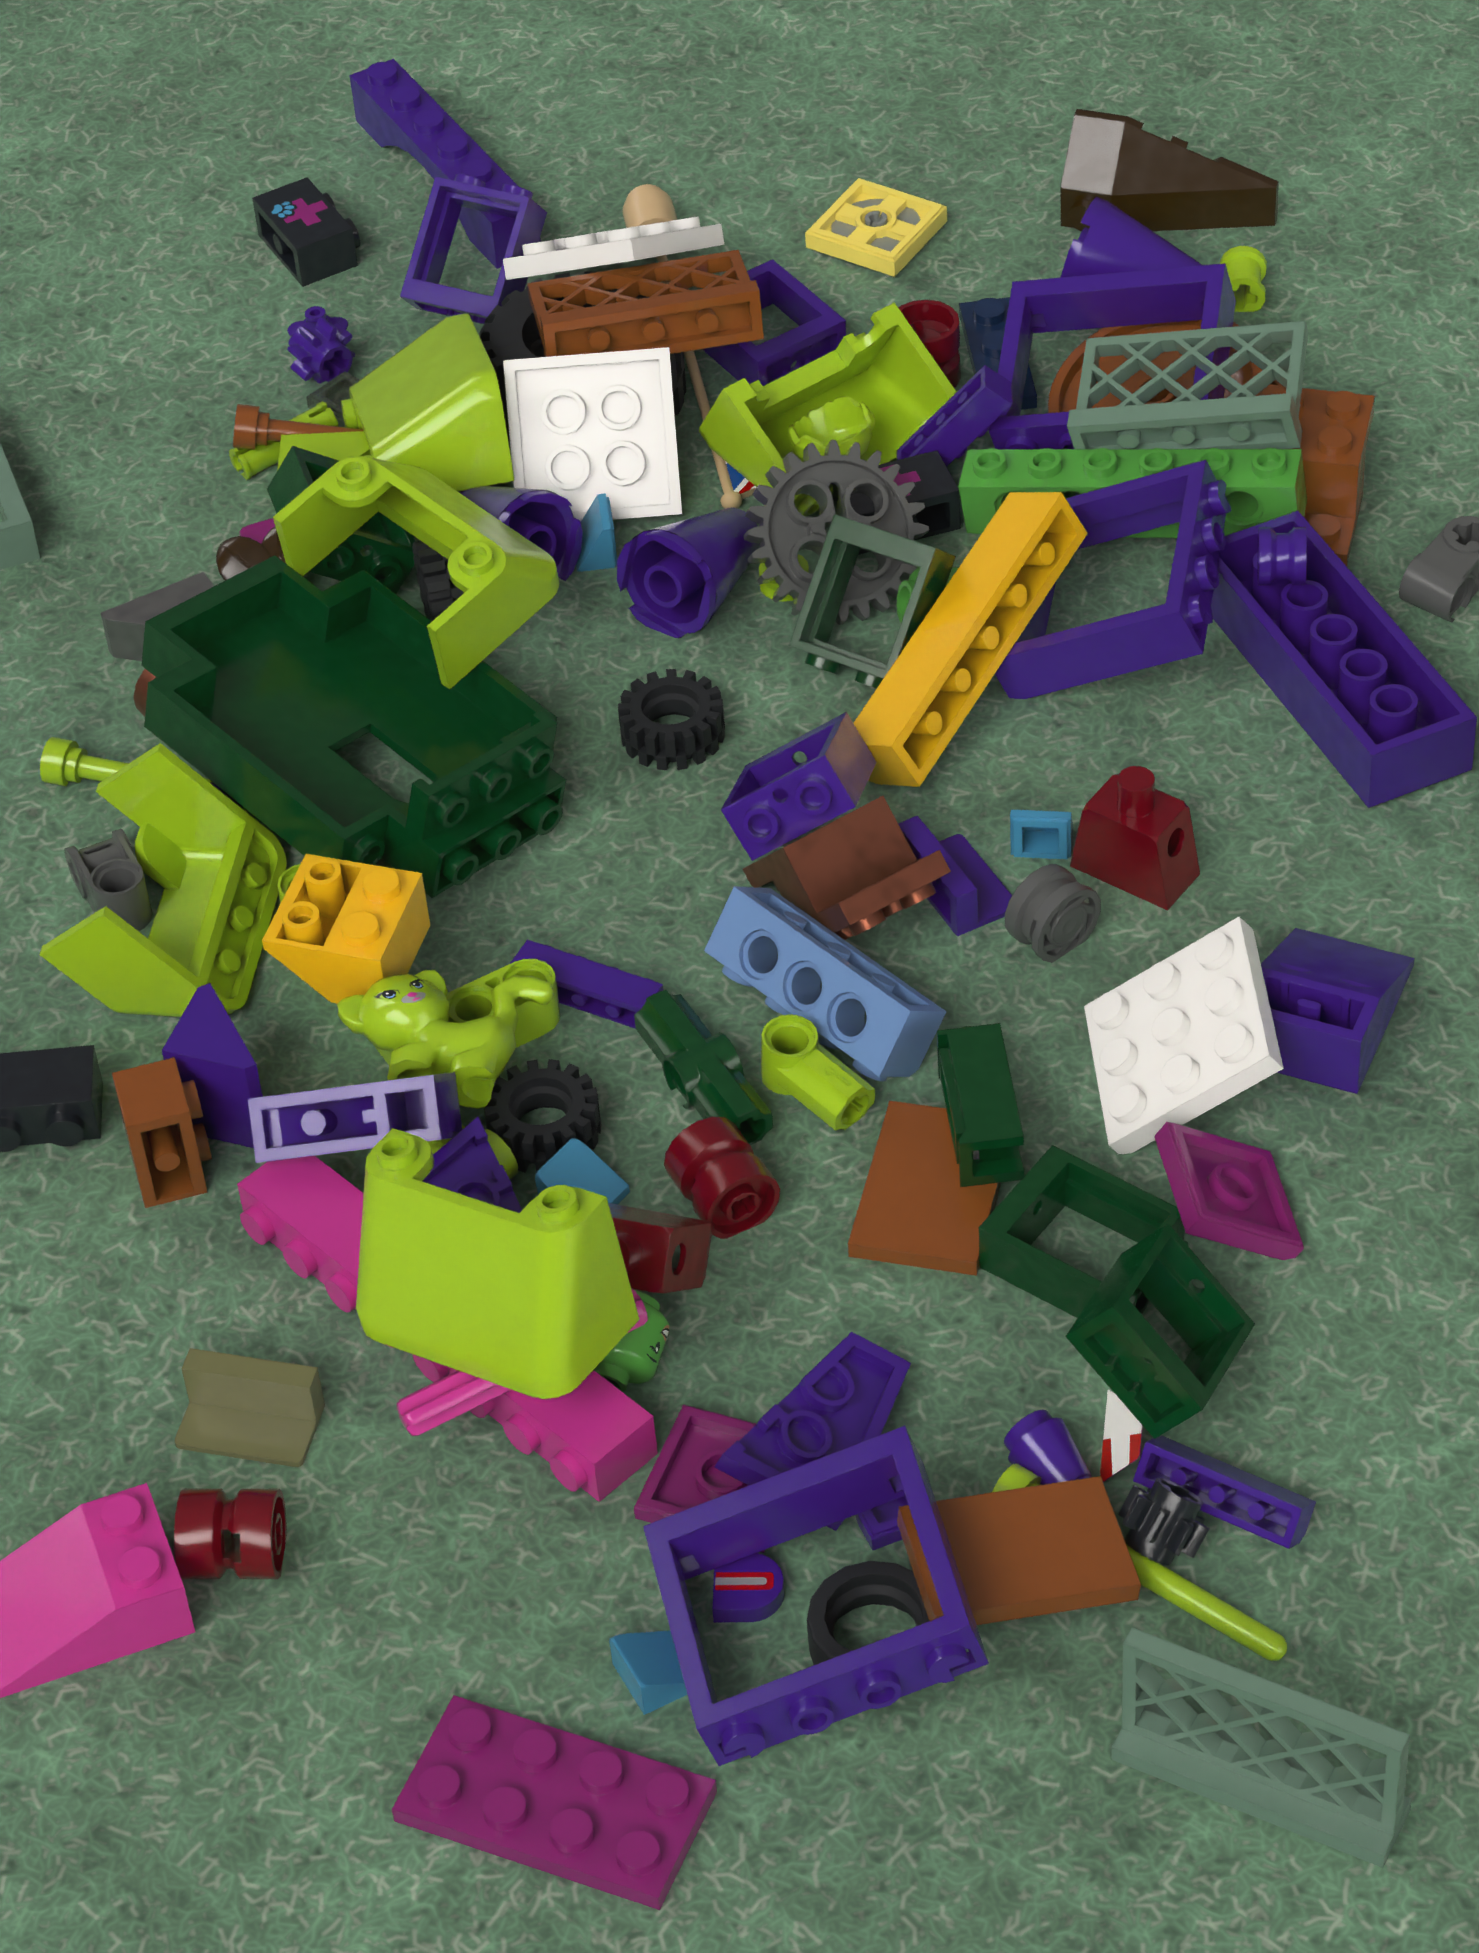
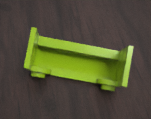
M365 456L347 457L334 464L273 516L286 564L301 576L307 574L378 511L448 559L450 579L464 594L427 625L441 683L448 689L456 685L556 595L559 588L558 572L551 555L421 467Z
M159 743L98 783L96 793L140 827L135 840L136 859L143 872L164 888L149 937H145L105 906L43 945L39 955L117 1013L181 1017L197 988L211 983L225 1010L230 1015L243 1007L247 1001L263 948L262 939L269 927L279 894L277 887L278 879L286 870V855L281 843L272 832L163 744Z

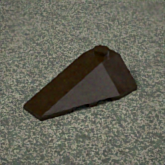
M1082 109L1076 110L1060 188L1061 226L1075 228L1079 231H1082L1084 227L1090 228V226L1082 224L1081 221L1089 205L1096 197L1109 201L1152 231L1275 226L1278 214L1279 181L1226 158L1219 157L1212 160L1186 148L1189 142L1172 136L1171 140L1168 141L1142 130L1144 123L1131 117Z

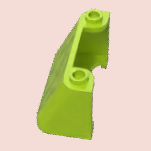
M894 302L872 314L870 319L874 326L868 334L863 332L854 336L853 333H850L843 337L836 350L762 386L759 380L749 384L743 378L723 388L699 427V433L710 449L754 486L765 485L772 487L765 474L772 466L786 473L783 459L789 452L794 454L788 437V428L793 422L799 421L800 417L807 416L810 410H817L824 406L825 403L829 401L834 402L836 398L849 396L858 403L864 402L874 414L875 426L871 431L872 438L867 451L860 456V459L867 461L878 450L881 452L880 465L896 461L897 450L956 393V390ZM832 484L829 485V490L831 491V494H833ZM795 495V507L803 516H809L819 510L818 503L810 495Z
M468 313L445 317L349 387L350 399L341 400L345 427L363 429L370 448V455H365V457L421 467L457 492L480 486L515 481L497 376Z
M392 1128L372 1148L366 1157L356 1310L366 1336L379 1343L531 1397L550 1399L572 1392L639 1320L607 1197L577 1187L555 1185L544 1189L520 1213L423 1182L434 1166V1156L429 1143L419 1136Z

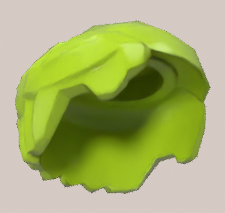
M849 396L836 398L834 402L829 401L817 410H810L807 416L800 417L799 421H795L789 426L788 437L792 445V451L804 462L803 450L808 444L813 443L820 455L824 456L828 443L831 440H836L841 455H846L854 442L860 444L861 456L867 451L872 438L871 431L875 426V417L872 410L864 402L858 403Z

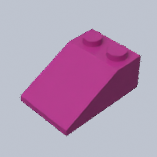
M147 1483L79 1505L0 1561V1698L195 1633L185 1588Z

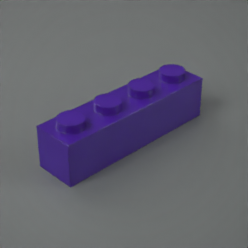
M984 365L897 450V460L937 450L947 467L955 458L959 459L962 457L967 447L977 437L980 438L985 435L990 425L999 416H1004L1010 410L1013 403L1012 382Z
M528 939L510 962L511 964L522 959H538L546 962L553 968L556 976L559 1003L635 1029L634 1014L641 1010L649 996L663 991V984L652 979L633 975L616 967H609L588 960L585 957L576 956Z
M1162 1435L1145 1442L1133 1479L1134 1482L1147 1488H1152L1157 1478L1172 1481L1186 1488L1203 1501L1200 1511L1288 1549L1299 1544L1306 1534L1316 1501Z

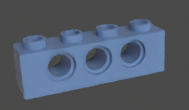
M734 886L704 950L724 965L722 972L725 976L739 984L755 987L767 996L765 1004L772 1010L782 1015L802 1016L811 1021L817 1028L818 1043L829 1048L841 1049L854 1059L852 1066L858 1072L877 1081H886L888 1077H910L919 1069L946 1014L944 1009L771 888ZM865 1011H866V1024H865V1021H864Z

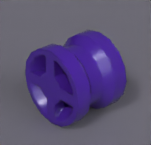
M1259 527L1257 547L1258 585H1271L1275 580H1288L1292 585H1305L1307 565L1306 527H1294L1289 533H1276L1271 527Z

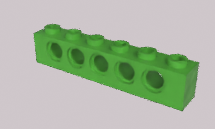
M968 449L958 488L967 533L982 534L1009 492H1062L1065 498L1207 460L1216 479H1222L1227 485L1225 496L1231 507V512L1226 514L1224 534L1226 536L1295 511H1299L1303 517L1305 516L1307 494L1302 449ZM1180 522L1122 538H1177Z

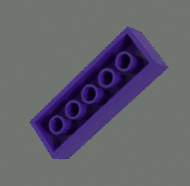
M1299 511L1225 536L1226 545L1225 549L1220 551L1217 568L1219 586L1217 589H1214L1211 604L1213 620L1368 808L1472 770L1477 716ZM1259 527H1271L1276 533H1289L1294 527H1306L1307 565L1305 585H1292L1288 580H1275L1271 585H1258L1257 547Z

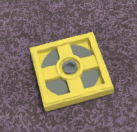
M858 178L805 232L806 248L895 277L947 222V206Z

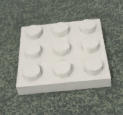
M698 216L522 245L523 256L503 259L506 280L720 246L724 245L721 224L701 227Z
M669 347L503 360L511 461L515 480L513 481L514 488L548 490L568 499L572 504L569 507L574 518L579 519L580 522L597 494L606 493V497H609L613 520L682 514Z
M1240 917L1205 935L1203 938L1084 1006L1108 1145L1118 1154L1133 1153L1155 1141L1154 1136L1166 1122L1183 1125L1284 1069L1254 931Z

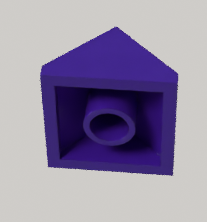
M211 983L197 988L162 1049L163 1059L175 1057L181 1082L194 1079L203 1117L192 1119L193 1125L203 1122L207 1138L254 1148L248 1099L263 1097L257 1064Z

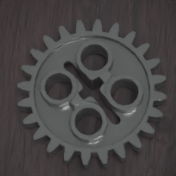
M831 440L826 446L824 456H821L816 446L810 443L803 450L804 462L795 454L789 452L783 459L786 473L772 466L765 474L772 487L758 485L752 495L764 506H750L745 514V517L759 524L758 527L749 529L744 534L745 541L760 545V548L749 556L748 562L752 564L765 563L767 569L757 581L759 585L776 581L779 587L772 599L775 603L785 598L788 594L795 598L792 605V615L796 616L801 612L813 577L812 573L806 572L799 565L797 559L798 551L804 549L812 550L820 557L827 536L825 530L830 526L835 514L833 498L829 490L830 484H835L838 487L839 499L837 501L836 514L911 540L918 539L929 531V526L913 522V517L925 508L924 503H908L905 498L915 487L914 482L898 486L893 481L900 469L898 464L889 467L886 471L878 468L881 460L880 451L877 450L865 461L860 459L859 443L854 442L846 455H841L837 441ZM863 493L870 497L875 507L874 515L867 517L856 513L851 506V494ZM807 494L813 497L819 506V516L810 518L800 514L795 507V495ZM875 553L873 554L878 562L877 572H864L855 563L836 618L837 624L843 625L847 621L849 610L851 609L861 621L867 620L870 617L869 603L875 609L885 612L890 608L889 598L886 593L897 598L898 588L902 582L900 578L908 580L910 574L917 567Z

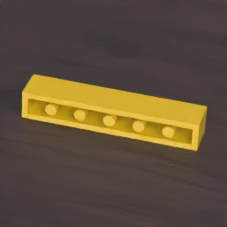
M1009 492L854 721V725L877 762L868 781L879 785L921 786L1088 534L1062 492Z

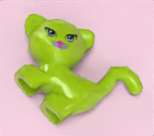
M423 970L416 975L400 974L385 977L373 984L365 995L346 997L337 1004L339 1018L353 1033L364 1035L378 1049L392 1052L387 1080L455 1072L459 1105L479 1109L487 1106L495 1081L504 1071L516 1048L515 1030L519 1017L514 1001L520 998L546 1005L553 999L554 990L550 983L537 977L512 975L491 990L493 1016L486 1015L462 1023L449 1022V1002L446 998L448 990L444 978L435 970Z

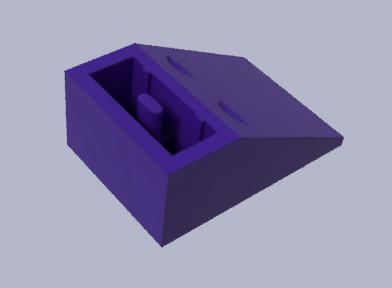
M1295 928L1261 963L1284 1068L1277 1073L1358 1094L1412 971L1415 958Z

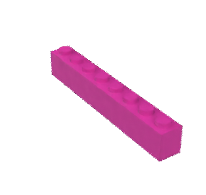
M316 1156L269 1161L237 1184L243 1212L240 1214V1220L248 1235L260 1245L270 1241L279 1248L289 1267L301 1278L306 1279L313 1275L322 1282L332 1301L342 1311L349 1313L356 1309L363 1192ZM413 1355L417 1367L433 1382L458 1371ZM594 1370L572 1392L558 1398H535L511 1390L470 1410L478 1418L490 1415L500 1423L509 1441L523 1454L529 1455L535 1451L548 1461L553 1474L565 1488L573 1492L582 1488L598 1502L658 1454L654 1416Z

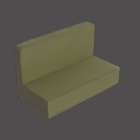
M190 1348L182 1366L189 1404L174 1440L176 1447L183 1450L291 1467L303 1465L325 1407L318 1367Z

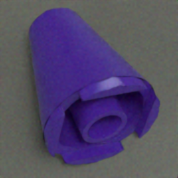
M1096 197L1089 205L1081 221L1082 224L1090 226V228L1084 227L1078 240L1073 239L1061 277L1201 266L1202 264L1109 201Z
M480 486L459 491L460 494L551 555L556 564L558 577L561 580L566 581L572 574L581 553L583 530L580 520L573 516L572 510L569 507L572 504L568 499L552 491L540 489Z
M731 507L643 531L624 545L617 559V583L620 592L627 588L634 602V605L629 609L635 618L646 627L674 638H681L687 633H695L704 628L750 565L748 562L749 556L760 548L758 543L744 540V534L749 529L758 527L756 522L745 517V511Z

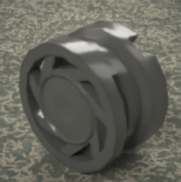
M1057 864L1042 866L1031 873L1017 887L1009 900L1005 912V928L1020 943L1032 944L1035 954L1043 961L1053 963L1088 939L1097 924L1101 912V899L1092 888L1077 882L1074 875L1063 866ZM1088 898L1089 903L1084 902V900Z

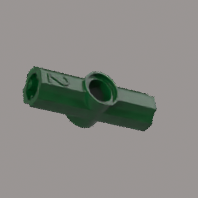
M663 990L649 996L641 1010L634 1014L635 1027L661 1062L668 1087L671 1091L677 1088L686 1099L687 1103L683 1107L688 1109L694 1106L703 1119L725 1117L731 1120L750 1145L761 1141L766 1133L773 1128L772 1112L744 1077L740 1058L731 1041L725 1034L720 1032L712 1035L681 994L673 995L668 993L667 990Z

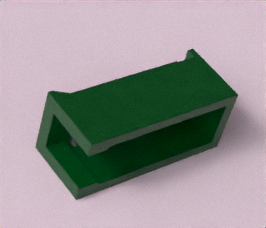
M1000 1023L937 1030L938 1076L941 1081L956 1163L959 1164L960 1187L1021 1180L1024 1177V1167L1019 1146L1024 1145V1134Z

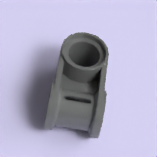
M1461 516L1452 519L1430 545L1413 558L1400 583L1399 598L1451 623L1455 620L1451 618L1453 613L1460 606L1464 608L1468 606L1471 598L1479 591L1478 517Z
M120 828L112 831V838L79 850L75 846L64 849L71 877L82 898L87 899L94 913L107 906L138 931L144 929L150 923L153 913L143 870L123 829Z

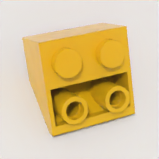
M305 854L262 939L263 948L331 1003L338 1004L343 998L353 995H365L371 986L380 979L388 976L408 974L428 932L430 919L422 873Z

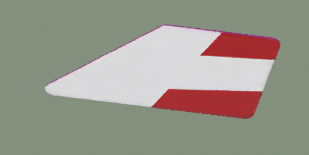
M1110 1390L1107 1392L1100 1476L1103 1482L1139 1458L1143 1427L1117 1395Z

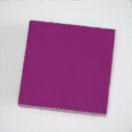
M1166 1122L1154 1138L1186 1234L1279 1260L1293 1259L1304 1249L1303 1242L1271 1151L1176 1123Z
M683 1405L634 1506L635 1519L653 1523L749 1486L714 1468L722 1454L737 1440L742 1439L756 1423Z

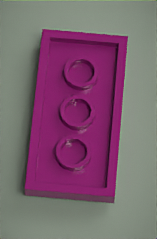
M453 1695L392 1807V1813L395 1822L660 1910L717 1794L715 1779Z

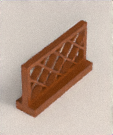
M739 250L527 283L529 299L544 346L545 357L669 347L670 354L764 339L760 290L756 280H750ZM718 272H725V273L722 274L721 276H720V275H716V274H712V273H718ZM662 281H671L668 284L660 283ZM692 286L702 288L698 290H688ZM612 289H619V290H617V291L614 292V293H613V292L606 291V290H612ZM638 295L647 296L648 298L637 299L636 297ZM556 298H565L562 301L553 300ZM586 303L592 304V305H596V306L586 307V308H585V307H582V306L585 305Z

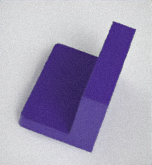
M918 815L898 823L917 860L940 850L951 870L948 874L932 882L937 893L928 897L927 900L956 936L1005 917L1012 894L963 835L956 834L938 841Z

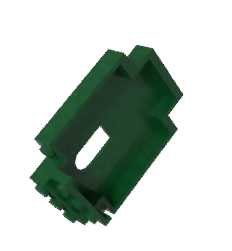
M274 555L145 621L141 666L156 678L148 682L144 727L304 856L305 854L370 865H375L382 858L395 869L422 873L425 893L433 898L454 885H462L474 873L492 862L506 859L516 848L533 839L538 834H548L556 827L563 814L562 802L566 779L550 767L554 758V741L558 717L484 661H481L451 689L445 687L441 683L427 625L432 621L365 570L321 591ZM370 732L428 777L433 783L429 785L421 778L413 782L409 803L402 802L388 795L334 751Z

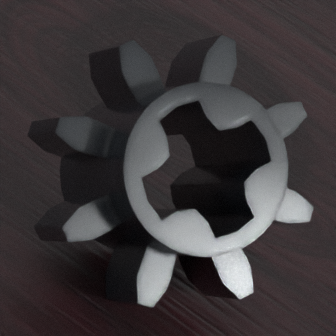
M1157 1478L1152 1488H1148L1147 1492L1133 1485L1118 1513L1119 1516L1124 1518L1122 1524L1130 1528L1124 1539L1126 1544L1148 1559L1163 1565H1171L1176 1555L1179 1556L1181 1552L1194 1558L1210 1529L1203 1524L1205 1519L1197 1515L1203 1505V1501L1186 1488L1163 1478Z

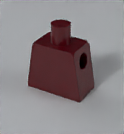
M1142 766L1127 767L1119 774L1112 775L1083 808L1070 867L1168 911L1200 875L1190 808L1184 801L1155 789V777L1149 769Z
M608 1203L632 1289L665 1294L702 1287L706 1276L714 1222ZM679 1245V1263L677 1268H673V1254L676 1247Z

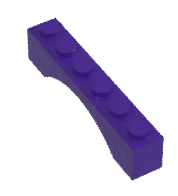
M394 59L374 63L369 68L350 75L356 121L381 148L397 146L408 152L426 169L433 179L436 176L455 180L456 174H465L486 183L485 188L501 191L503 184L518 186ZM462 207L459 220L469 240L496 269L501 268L515 218Z

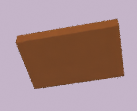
M889 1101L848 1241L849 1257L977 1276L980 1266L979 1226L994 1211L1001 1182L960 1187L959 1164L956 1163L946 1108Z
M1101 1476L936 1501L976 1625L1139 1599L1141 1583ZM909 1505L899 1506L897 1524L928 1619L932 1621L944 1616Z

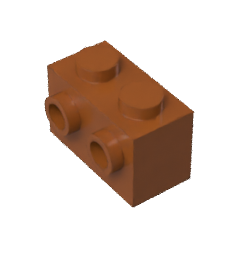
M175 1057L113 1072L112 1077L145 1208L208 1193L201 1162L211 1160L212 1155L203 1122L192 1124V1119L203 1117L194 1079L181 1082Z

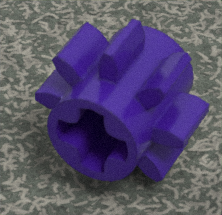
M323 316L319 317L317 322H307L301 325L294 332L290 346L287 349L297 358L290 368L304 381L313 378L321 384L325 381L335 382L341 379L351 368L353 357H355V353L346 346L352 339V334L338 322L332 325Z

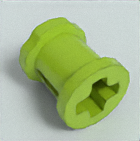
M1237 246L1231 248L1223 254L1220 264H1226L1236 299L1235 312L1258 311L1265 303L1266 289L1261 281L1266 275L1267 261L1264 255L1253 247Z

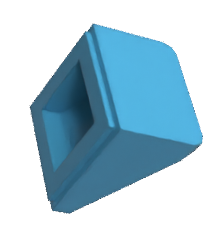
M606 493L597 494L581 520L583 530L582 546L576 563V568L579 572L615 568L617 565L615 532L609 497H606Z
M1011 810V855H1014V857L1068 859V857H1071L1073 840L1072 813Z
M574 1137L550 1158L535 1175L538 1195L548 1187L567 1185L606 1196L608 1203L618 1205L630 1193L629 1185L586 1144Z
M671 1630L619 1634L609 1639L612 1664L644 1715L687 1695Z

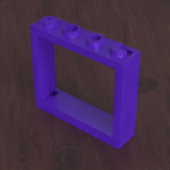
M1226 264L1012 282L998 374L1012 382L1013 403L1007 414L999 416L988 429L995 449H1074L1067 429L1069 412L1020 415L1033 333L1202 320L1201 329L1233 327L1236 299ZM1230 347L1217 348L1206 358L1216 366H1219L1229 358ZM1197 366L1195 368L1193 385L1207 375ZM1218 385L1200 400L1224 398L1225 388L1222 385Z
M1207 460L1066 498L1088 533L1078 549L1180 522L1166 603L1045 635L1056 585L1055 582L995 673L1009 698L1028 699L1203 654L1208 624L1213 623L1211 604L1214 589H1217L1219 586L1217 568L1220 551L1224 550L1226 545L1224 534L1226 514L1231 512V507L1225 496L1227 485L1222 479H1216Z
M906 1426L643 1526L696 1729L718 1766L748 1755L752 1758L771 1746L803 1734L809 1735L821 1732L834 1722L869 1709L887 1707L895 1703L900 1697L937 1683L955 1681V1676L989 1664L925 1466ZM906 1496L944 1616L718 1702L685 1580Z

